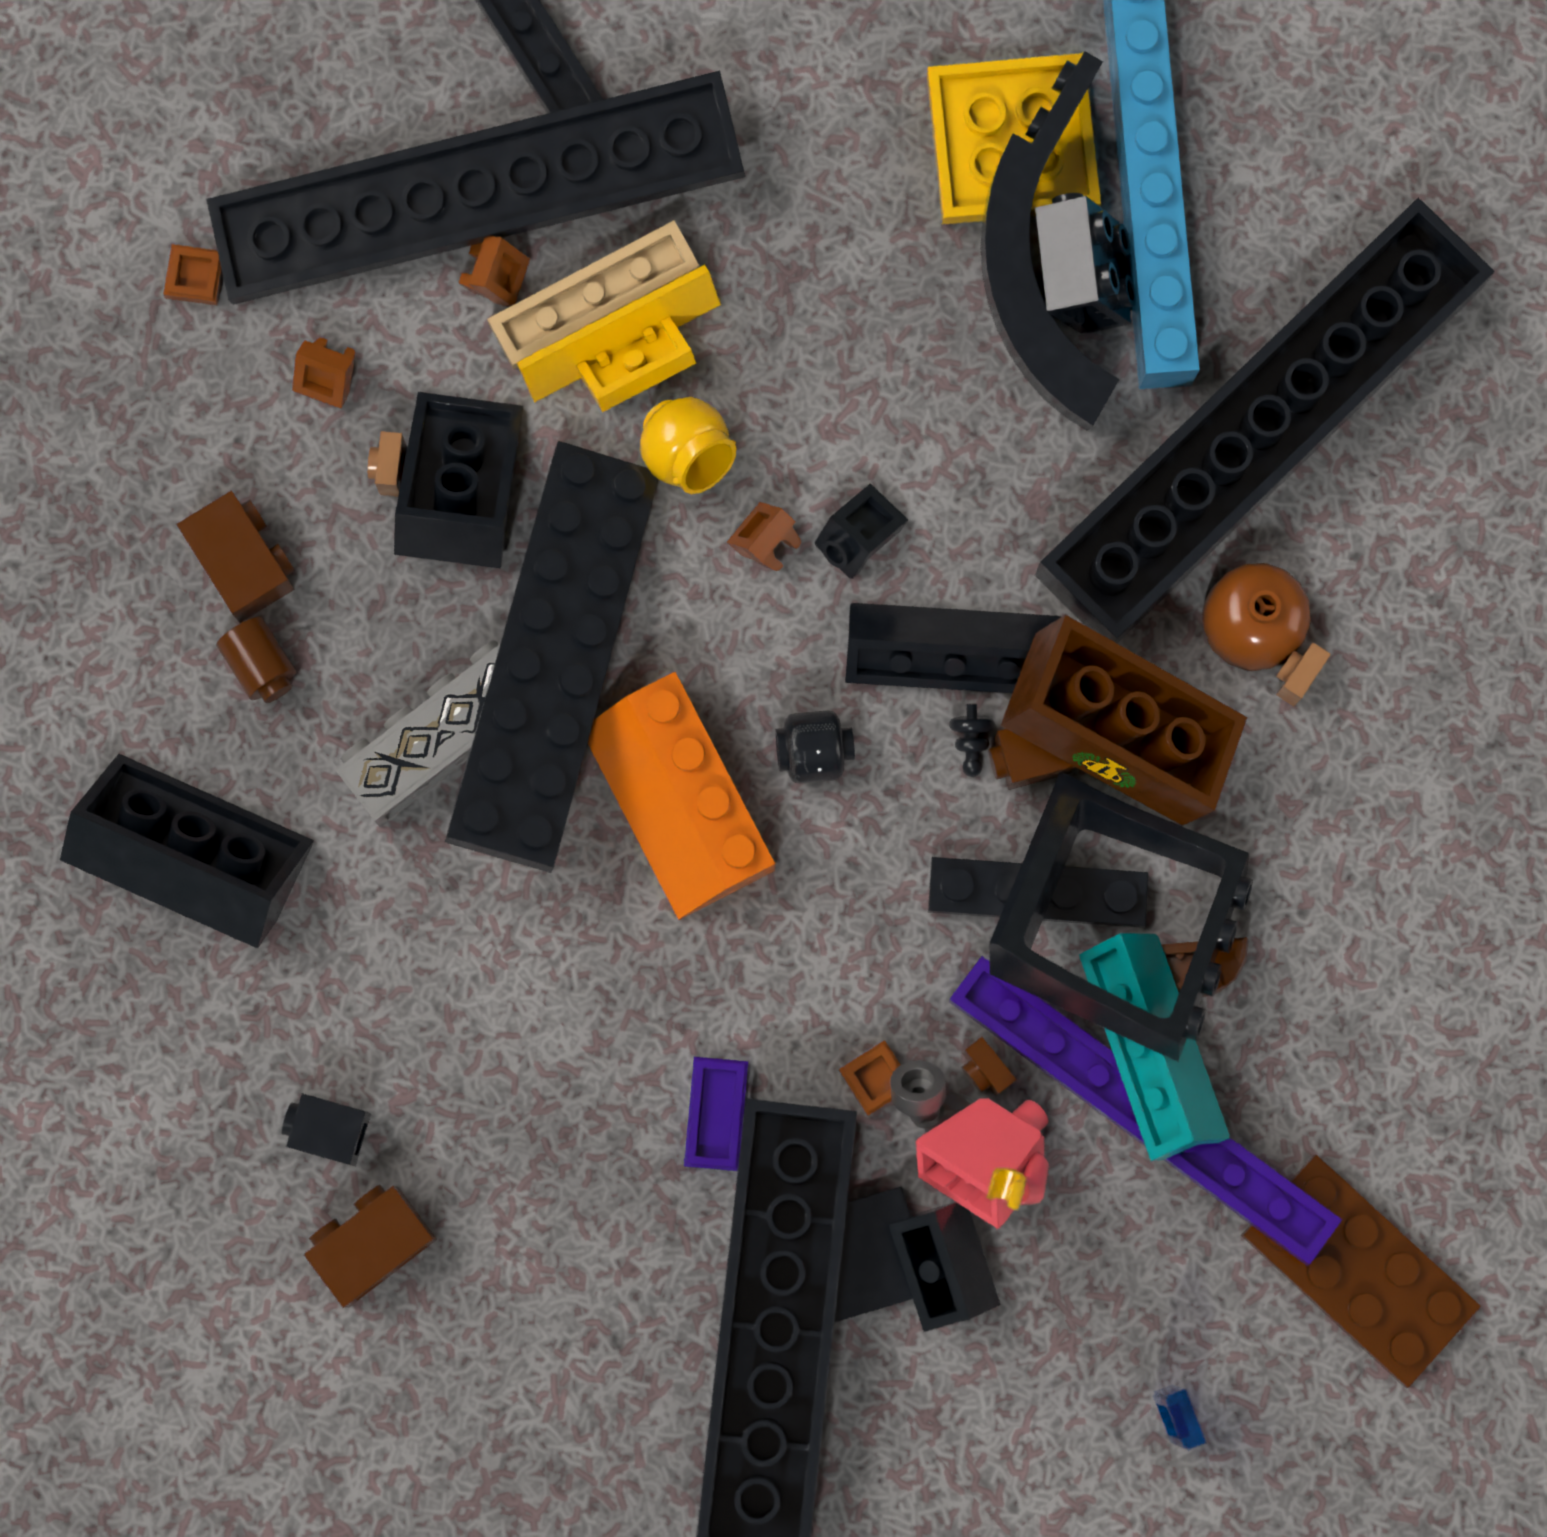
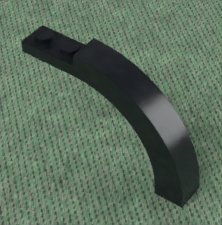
M1084 51L1077 65L1068 60L1066 61L1051 89L1060 93L1051 111L1040 107L1025 135L1033 139L1032 144L1016 134H1012L996 167L987 194L982 219L980 250L982 277L987 302L996 329L1009 355L1023 376L1043 399L1063 416L1088 431L1095 424L1120 379L1100 368L1081 353L1064 335L1051 314L1047 312L1046 304L1041 296L1034 275L1029 239L1031 208L1041 172L1103 63L1102 60Z

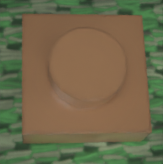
M381 431L379 447L370 448L367 468L368 479H375V485L380 495L397 497L399 495L407 444L402 433Z
M1312 643L1303 655L1293 651L1276 675L1277 678L1284 682L1276 695L1294 707L1303 698L1331 654L1315 643Z

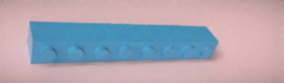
M1103 0L1123 221L1130 243V252L1127 255L1128 275L1133 281L1136 299L1135 306L1131 308L1139 389L1192 386L1200 369L1164 0Z

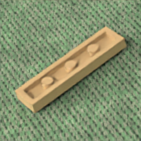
M675 220L495 314L487 319L488 324L512 368L515 369L518 367L517 362L534 354L536 351L546 348L584 326L592 324L700 266Z

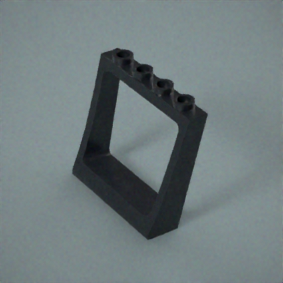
M1059 773L989 942L990 975L1179 1062L1186 1040L1197 1041L1201 1034L1206 1015V1009L1199 1007L1203 994L1213 997L1217 990L1222 965L1215 963L1218 952L1229 953L1231 951L1238 924L1237 921L1230 920L1234 908L1245 910L1253 885V879L1246 877L1249 853L1138 809L1067 774ZM1082 830L1094 831L1215 874L1221 878L1173 1012L1167 1018H1159L1069 972L1031 950L1076 836Z

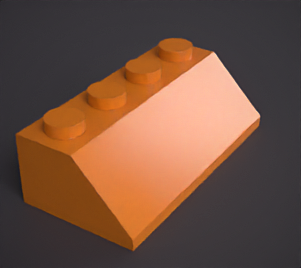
M676 672L627 695L594 719L588 745L678 920L775 871V862Z

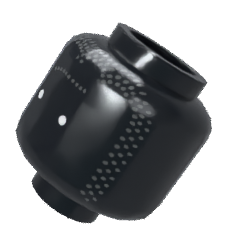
M833 711L790 714L785 719L783 728L775 729L779 772L787 771L790 779L795 783L837 780L844 772L845 760L855 759L852 727L841 728L840 719Z

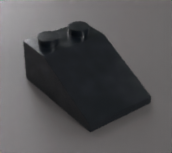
M418 392L395 511L394 555L501 569L524 406Z

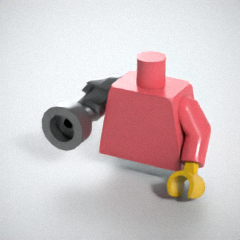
M909 1061L893 1071L890 1078L892 1103L897 1110L909 1115L916 1127L924 1128L927 1133L916 1140L918 1177L997 1229L1006 1222L1014 1210L1019 1209L1020 1205L1038 1204L1043 1200L1049 1163L1044 1156V1136L1040 1131L1048 1125V1116L1040 1105L1032 1100H1026L1011 1113L989 1098H981L975 1101L966 1095L952 1091L946 1096L944 1073L938 1066L927 1061Z

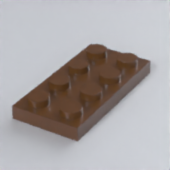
M1317 1154L1313 1155L1290 1182L1341 1218L1342 1221L1311 1264L1306 1266L1252 1225L1241 1236L1403 1387L1409 1388L1477 1312L1481 1305Z

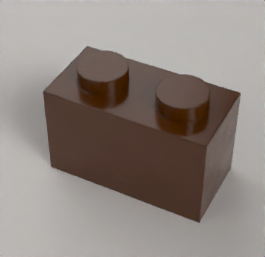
M231 490L176 524L239 623L295 590L286 577L293 573L295 569L279 544L270 549L267 547L259 534V531L266 528L267 525L251 500L240 504Z
M380 1184L353 1204L359 1211L342 1225L335 1218L309 1238L314 1247L303 1255L343 1308L351 1307L438 1240L397 1186H392L385 1191Z

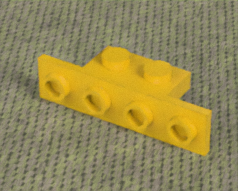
M703 265L517 362L516 364L533 401L537 402L582 378L601 411L605 412L696 364L693 352L678 330V327L721 305L710 272Z

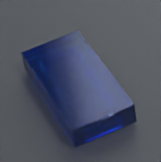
M1170 1385L1154 1391L1153 1398L1170 1443L1187 1450L1205 1444L1206 1440L1186 1388Z

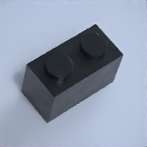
M957 1202L917 1213L889 1225L923 1332L972 1319L1001 1305L971 1213L968 1209Z

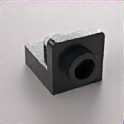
M870 483L829 518L816 539L815 545L830 564L839 568L850 579H853L860 573L868 559L896 536L909 519Z

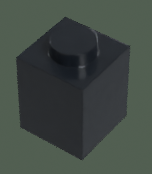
M302 1093L299 1104L291 1102L284 1118L282 1134L289 1136L286 1147L356 1167L371 1113Z

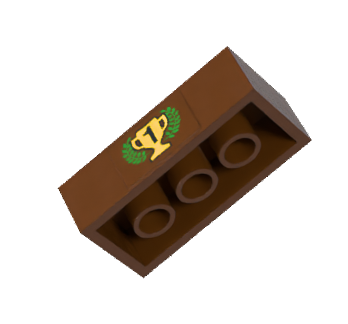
M1064 615L1035 634L1000 726L1183 826L1215 811L1247 717L1068 615Z

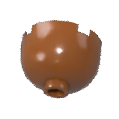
M1268 563L1244 564L1225 573L1208 592L1202 609L1204 631L1212 650L1227 664L1246 671L1271 669L1285 663L1292 652L1297 651L1303 645L1311 623L1309 599L1301 583L1285 569ZM1255 604L1257 605V607H1258V609H1259L1258 612H1257L1256 609H1255ZM1264 612H1269L1270 614L1269 616H1262Z

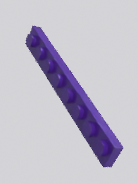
M981 956L950 997L949 1002L1145 1146L1113 1052L1039 997L990 975V961ZM1230 1137L1220 1143L1197 1144L1164 1160L1306 1266L1311 1264L1342 1221L1341 1218Z

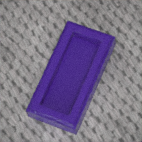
M694 1057L684 1167L738 1171L748 1061Z

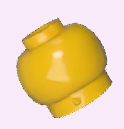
M694 397L662 401L649 411L643 422L640 453L646 466L659 480L673 486H678L689 494L702 493L723 479L732 467L736 458L737 448L735 446L736 442L729 438V430L717 409L709 403Z

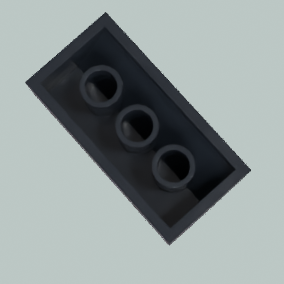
M118 754L70 812L60 861L258 949L277 922L314 840Z

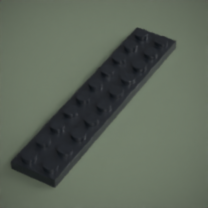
M719 70L208 198L206 201L228 300L234 305L483 243L484 238L488 236L503 238L746 176Z

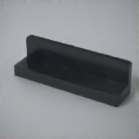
M851 603L845 683L1013 693L1035 634L1061 618V616Z

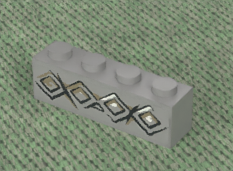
M495 640L485 644L470 658L473 665L459 676L455 677L453 673H449L434 683L427 691L430 698L416 709L412 710L410 706H406L392 715L384 723L387 731L371 743L367 739L357 742L341 756L340 759L344 764L335 771L380 828L467 762L500 646Z

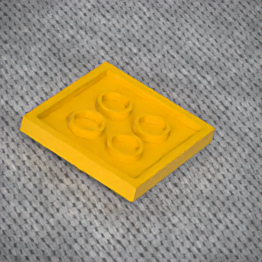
M1083 53L927 67V84L942 225L982 221L987 194L996 167L1012 134L1014 133L1032 144L1033 139L1025 135L1040 107L1051 111L1060 93L1051 89L1066 61L1068 60L1077 65ZM1088 90L1041 172L1034 193L1030 217L1036 216L1035 207L1052 204L1054 197L1066 193H1081L1098 206H1101Z

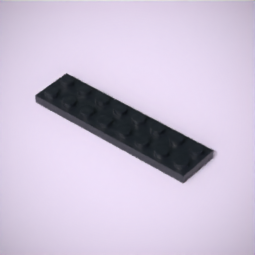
M557 442L449 823L445 843L545 872H552L658 478L648 468L568 443Z

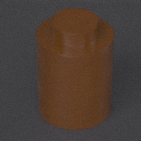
M261 616L240 623L217 641V648L250 700L262 698L265 703H270L292 689L293 685L290 680L295 676L296 670Z

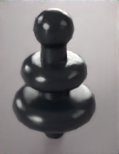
M966 704V716L951 719L949 726L955 732L964 733V737H960L955 741V747L957 750L965 752L966 760L962 766L963 772L967 776L976 777L983 768L982 762L979 760V752L987 750L990 745L988 739L980 737V732L992 730L995 722L990 717L977 716V704Z

